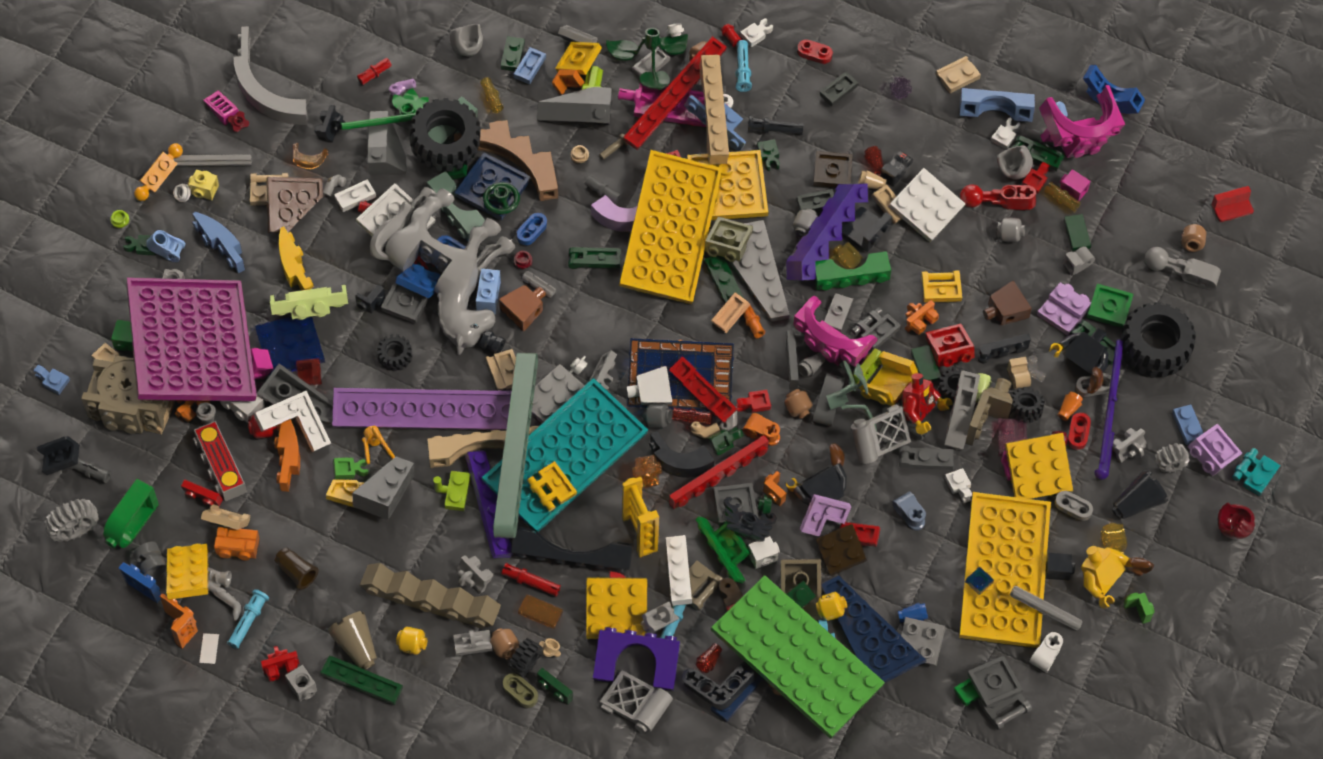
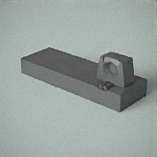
M787 330L786 334L790 389L798 388L796 350L805 349L806 346L805 336L795 335V330Z

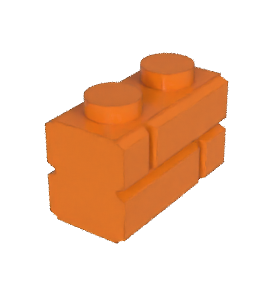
M218 527L214 545L216 555H219L221 558L234 556L241 560L256 559L259 545L258 530H237L229 527Z

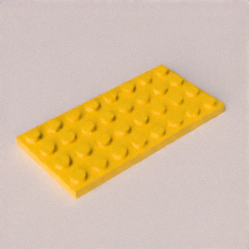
M653 150L650 151L619 283L620 287L688 304L693 303L705 250V240L708 236L723 168Z
M973 492L959 638L1033 648L1040 646L1042 612L1011 597L1010 592L1014 586H1018L1044 600L1051 502Z

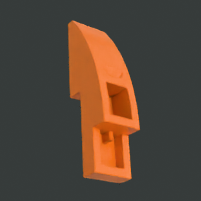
M291 419L277 425V430L280 432L279 437H275V448L278 449L280 456L279 465L282 466L281 472L277 473V484H280L281 491L289 492L291 475L300 474V451Z

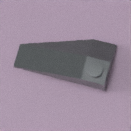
M591 87L539 101L537 120L610 125L612 88Z
M370 111L369 119L389 117L390 115L388 111ZM393 123L369 127V175L406 174V155Z

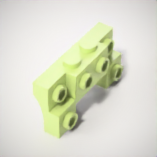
M342 285L343 292L331 293V287L289 292L285 294L286 300L275 301L274 295H271L270 306L272 315L281 316L291 312L292 319L298 320L306 319L310 316L323 317L326 314H330V306L342 307L344 304H348L346 285Z

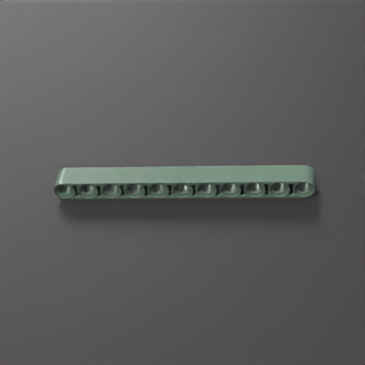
M517 353L494 520L495 538L516 537L538 368L537 353Z

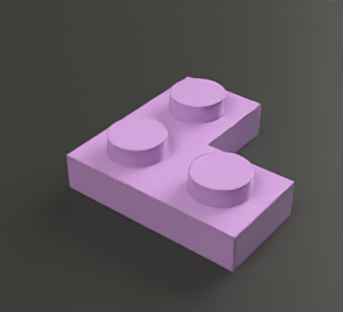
M814 494L801 524V532L820 536L826 519L845 524L851 509L850 503Z

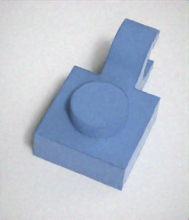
M37 365L33 370L36 373L35 377L43 380V387L60 395L70 381L68 376L55 369H52L49 373L44 367Z

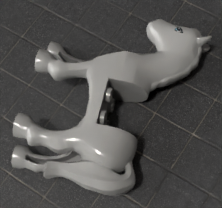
M424 187L420 191L419 196L412 201V205L403 202L399 213L375 231L370 242L371 256L379 260L390 261L391 264L403 272L421 256L424 262L433 264L442 272L434 289L439 299V324L444 335L456 345L458 355H461L464 348L473 347L481 335L495 324V315L492 310H467L469 297L476 288L481 269H485L495 257L510 254L516 247L510 239L502 236L497 240L496 244L486 245L477 257L480 243L488 237L496 236L501 231L500 225L489 218L483 222L482 226L472 228L465 249L455 248L434 239L427 231V223L430 217L440 208L450 206L455 199L445 189L441 188L435 193L432 189Z

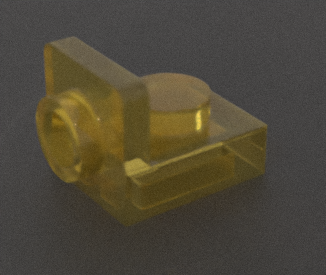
M849 242L843 245L838 244L832 250L834 254L830 257L832 260L837 259L846 269H854L863 259Z

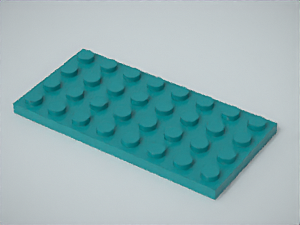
M594 378L529 435L519 517L536 532H539L648 433V429ZM502 460L482 477V481L497 496ZM555 461L576 489L577 495L561 505L557 499L553 500L552 503L556 508L549 512L546 506L543 507L540 503L541 499L538 495L532 492L527 479L533 476L536 481L540 480L541 477L538 475V471ZM546 485L542 487L547 495L551 493Z

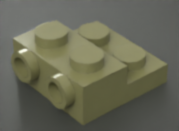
M718 217L705 240V252L712 257L717 255L725 257L729 262H734L735 260L740 262L746 251L747 242L753 233V226Z

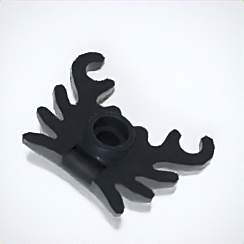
M726 497L724 500L726 528L756 541L764 542V537L769 536L770 533L768 531L772 530L771 525L775 524L777 520L776 515L771 513L769 519L762 513L761 519H758L753 513L739 512V504H730L732 498Z

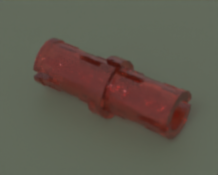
M674 407L672 419L689 421L690 424L699 422L711 425L713 413L696 411L694 408L687 410Z

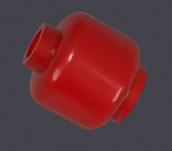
M254 415L248 420L250 435L257 439L271 437L273 429H277L276 425L261 432Z

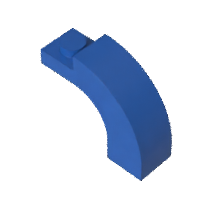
M1090 65L1083 77V80L1088 85L1086 92L1097 103L1099 101L1096 96L1104 90L1105 85H1110L1120 113H1139L1145 99L1137 87L1120 88L1111 84L1096 65Z

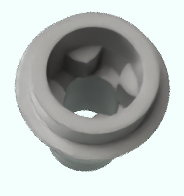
M819 352L816 355L801 360L797 366L798 371L803 377H811L826 359Z
M207 402L200 404L196 410V415L203 422V425L214 422L215 407Z

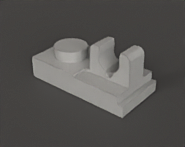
M611 350L603 354L590 378V381L594 378L606 390L609 387L605 385L603 380L608 383L613 381V377L607 374V372L611 371L615 365L616 353Z

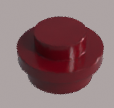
M519 251L514 256L515 266L520 269L530 267L532 256L527 251Z

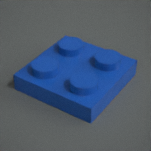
M413 264L397 276L395 283L426 298H430L435 294L434 289L441 275L428 271L421 265Z
M123 562L119 570L125 582L158 603L161 594L160 588L156 585V580L148 574L146 576L141 574L139 568L135 565L130 564L129 566Z

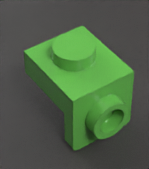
M1132 593L1125 599L1123 604L1125 609L1136 606L1142 623L1151 621L1154 607L1148 601L1145 593Z

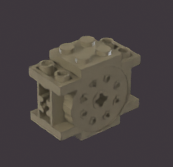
M115 355L113 362L94 359L92 365L94 373L87 393L83 392L81 398L88 418L95 421L102 420L104 427L109 430H123L130 434H142L143 425L149 430H156L157 426L163 430V418L169 400L138 399L134 358Z

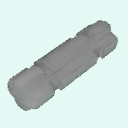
M526 271L523 274L522 280L527 284L531 283L530 285L535 289L541 287L547 297L551 298L555 294L556 289L553 286L547 285L548 283L539 277L533 276V273Z

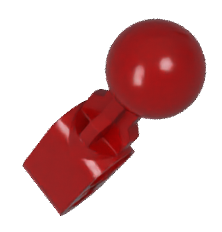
M970 184L962 189L960 199L969 208H975L982 202H991L992 204H1000L1005 209L1030 210L1036 205V190L1028 185H1006L1002 189L982 191L979 186Z

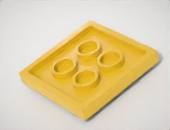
M1063 433L1005 443L1014 497L1032 499L1058 494L1061 491H1073Z
M587 578L586 639H599L600 630H605V627L617 629L616 632L624 633L625 630L636 631V635L644 636L646 632L641 622L643 621L642 615L647 613V578Z

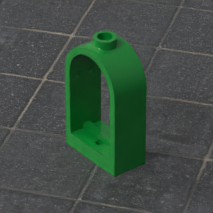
M136 479L109 516L104 527L103 536L108 546L115 548L118 545L121 548H125L138 535L159 505L152 486L139 479Z

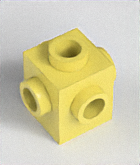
M196 170L194 175L189 178L188 186L190 187L191 194L195 197L213 200L219 187L217 175L211 174L208 171Z

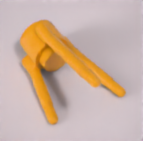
M369 426L364 430L365 437L362 438V442L364 444L367 464H370L368 444L377 446L381 443L392 459L395 458L377 426Z

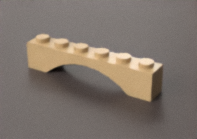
M701 55L699 68L706 111L708 164H727L729 148L720 55Z
M538 426L530 427L529 435L533 431H535L538 428ZM493 430L488 433L473 432L468 435L454 434L449 437L434 436L429 438L430 468L450 466L467 452L485 448L504 449L506 431Z

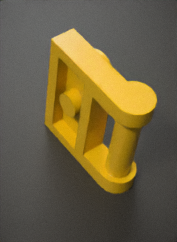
M959 270L953 271V273L921 272L924 302H929L930 300L933 302L962 301ZM934 280H953V282H929V281H934Z

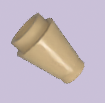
M868 170L861 171L858 184H868L870 189H880L885 186L886 179Z

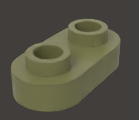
M511 673L505 676L503 679V689L509 696L525 708H531L537 704L538 692L533 686L518 674ZM511 684L517 685L515 688L510 687ZM530 696L532 699L526 701L524 698Z

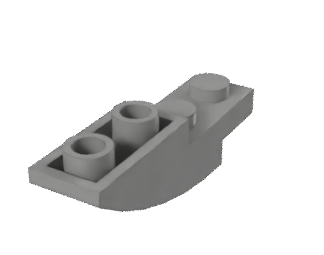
M963 370L960 372L944 446L959 450L964 449L978 392L979 374Z

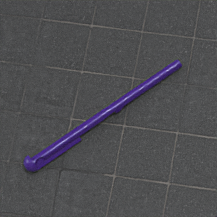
M1122 340L1116 341L1099 467L1094 471L1095 477L1100 480H1104L1109 476L1114 432L1111 431L1114 405L1117 402L1116 395L1124 345Z

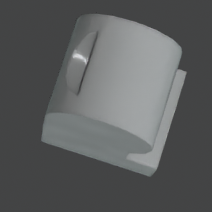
M1081 247L1075 252L1066 253L1063 264L1073 276L1089 267L1095 261V257L1087 247Z

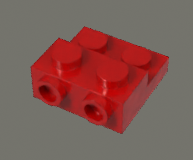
M962 324L925 332L926 340L932 349L938 367H950L960 361L967 363L972 358H975L974 345Z

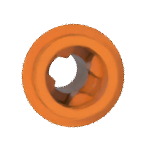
M1071 391L1069 394H1066L1058 417L1068 421L1072 414L1082 405V397Z

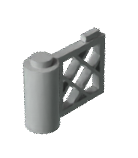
M897 404L887 408V412L867 421L865 419H857L851 425L858 459L862 464L872 463L878 459V456L911 442L903 407ZM899 414L896 426L891 424L893 416ZM880 421L884 422L880 432H877L874 424ZM889 425L895 427L890 438L884 435ZM898 431H903L904 439L895 441L894 439ZM882 438L888 439L886 446L880 449L879 443Z
M622 670L600 700V704L602 705L601 709L610 714L615 712L634 722L636 724L635 728L638 731L645 733L652 731L673 698L665 690L654 688ZM625 678L631 681L632 686L620 689L619 684ZM643 688L649 691L645 697L637 698L635 690ZM633 691L635 699L623 702L621 694ZM619 694L621 702L615 704L608 702L611 696ZM636 704L637 709L631 715L625 711L624 706Z

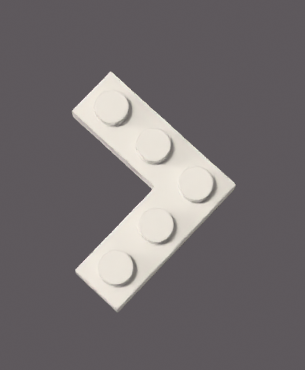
M307 391L253 414L261 432L296 417L312 452L331 444Z

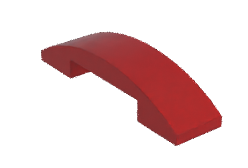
M683 356L669 369L680 383L723 423L738 410L725 396H722Z

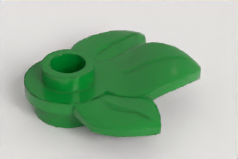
M413 88L408 90L403 97L394 95L392 99V104L399 110V115L416 113L419 107L423 109V104L429 102L428 97L419 98Z

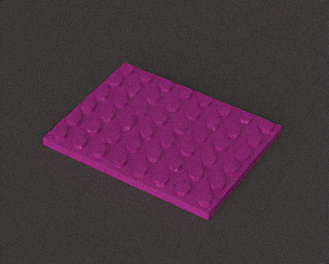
M127 278L126 287L138 399L256 401L257 395L241 281Z

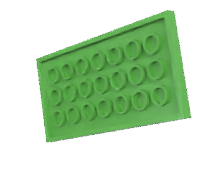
M765 575L711 627V631L830 739L885 683Z

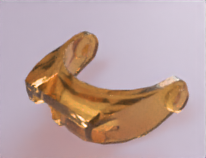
M299 143L293 144V162L300 168H316L323 163L329 154V151L324 148L320 154L313 156L304 155L298 151Z

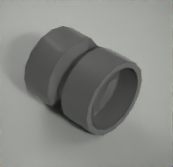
M156 542L144 543L134 550L133 555L137 564L140 565V570L144 576L148 574L153 578H157L167 571V563L164 557L161 556V551Z

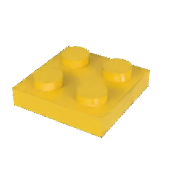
M571 42L555 70L557 72L559 69L576 70L580 75H586L602 47L599 43Z

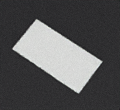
M203 633L199 663L215 664L219 634Z

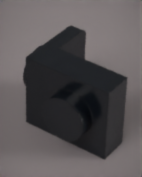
M377 285L367 298L357 293L355 295L357 306L361 310L372 314L385 300L384 288Z

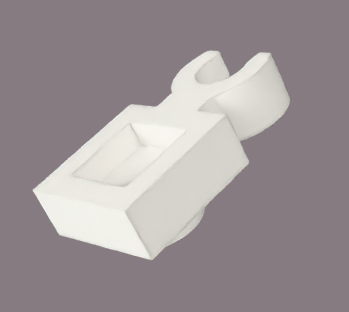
M763 19L760 25L757 26L753 23L742 30L740 36L748 42L750 47H753L764 40L766 34L773 31V25L765 27L767 19Z
M1012 118L1007 120L1005 127L1000 125L991 138V142L1005 150L1016 138L1015 132L1020 127L1019 122L1016 126L1010 125Z

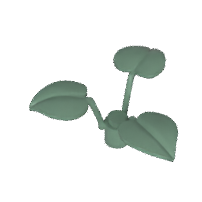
M844 360L839 365L849 376V384L837 392L826 395L830 409L833 410L841 407L842 410L846 408H861L869 419H872L873 416L866 405L845 404L849 402L847 393L853 390L856 391L858 387L863 385L867 395L868 386L859 363L856 364L854 375L860 379V382L855 385L851 369L846 360Z

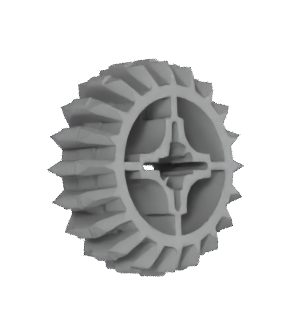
M70 500L68 503H63L60 507H56V510L51 511L50 515L46 517V531L54 541L68 542L71 539L74 540L93 529V526L99 520L98 511L90 500Z

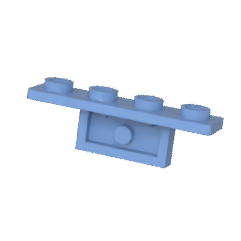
M690 95L684 106L706 125L705 106L693 95ZM724 103L728 144L739 152L746 144V141L733 130L742 122L743 118Z

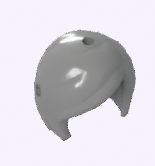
M480 24L458 27L450 31V44L456 53L469 57L480 51L483 44Z
M1021 145L999 153L997 155V164L1005 177L1018 180L1028 175L1033 165V159L1027 147Z

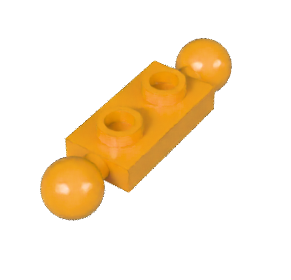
M177 143L171 144L168 148V155L162 152L140 179V182L144 185L136 188L134 191V196L138 201H145L149 197V190L156 192L178 164L173 159L179 158L183 153L181 145Z

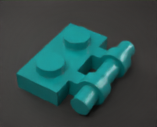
M1252 448L1243 457L1244 460L1241 465H1237L1232 478L1235 481H1239L1241 477L1245 479L1243 487L1260 497L1281 465L1263 455L1261 460H1258L1256 458L1258 450ZM1249 465L1254 467L1251 473L1247 471Z

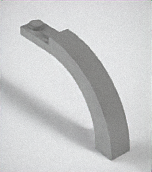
M249 26L241 27V34H238V44L241 45V49H238V56L233 58L237 82L245 98L258 111L272 119L289 124L307 125L308 109L306 99H288L275 95L263 88L254 78L250 70L251 37Z

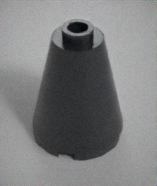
M1148 469L1141 471L1112 503V511L1117 518L1126 519L1168 501L1164 488L1157 478L1154 480L1150 477L1152 473Z

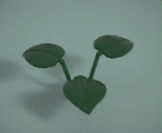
M648 28L639 46L628 40H606L608 52L618 60L633 59L634 54L640 52L643 44H645L647 49L652 50V72L641 74L640 83L646 88L661 90L668 87L670 78L664 71L655 72V49L659 47L660 50H664L667 54L671 55L681 54L687 48L688 34L660 38L658 29Z

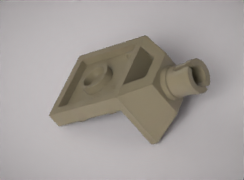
M998 378L995 388L991 387L983 390L969 426L966 444L973 446L975 439L979 440L983 424H985L988 415L1007 422L1013 402L1008 393L1011 382L1007 379Z

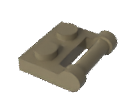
M696 561L689 568L692 604L689 605L699 611L723 578L713 573L699 561ZM709 579L711 583L698 598H694L693 596Z

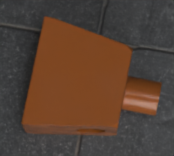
M523 285L499 299V307L524 332L542 313L543 302L541 299L546 296V293L541 287L532 292L527 286Z

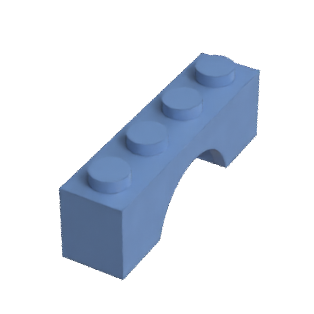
M962 88L960 116L978 117L982 112L998 110L1009 114L1016 121H1033L1035 109L1034 94Z

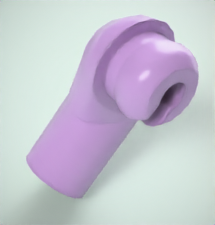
M414 79L396 82L389 87V91L393 96L400 95L407 89L415 88L416 82Z

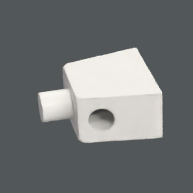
M666 366L638 375V385L627 386L628 398L640 396L641 405H649L650 403L672 405Z

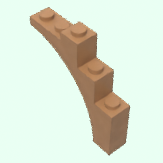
M507 120L489 123V129H481L480 145L477 150L497 154L520 167L527 175L531 176V181L537 190L540 201L558 198V186L551 152L532 154L529 136L511 138ZM461 133L454 134V142H457L462 137Z

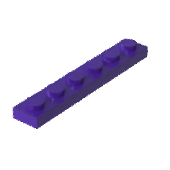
M467 452L465 458L492 558H509L513 555L511 553L510 539L494 537V520L498 496L482 481V477L490 471L486 452Z

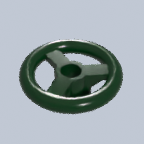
M498 182L485 190L483 202L485 207L492 213L508 214L518 207L520 194L513 185ZM513 192L515 199L509 207L507 198ZM489 200L497 201L502 205L503 209L493 207Z

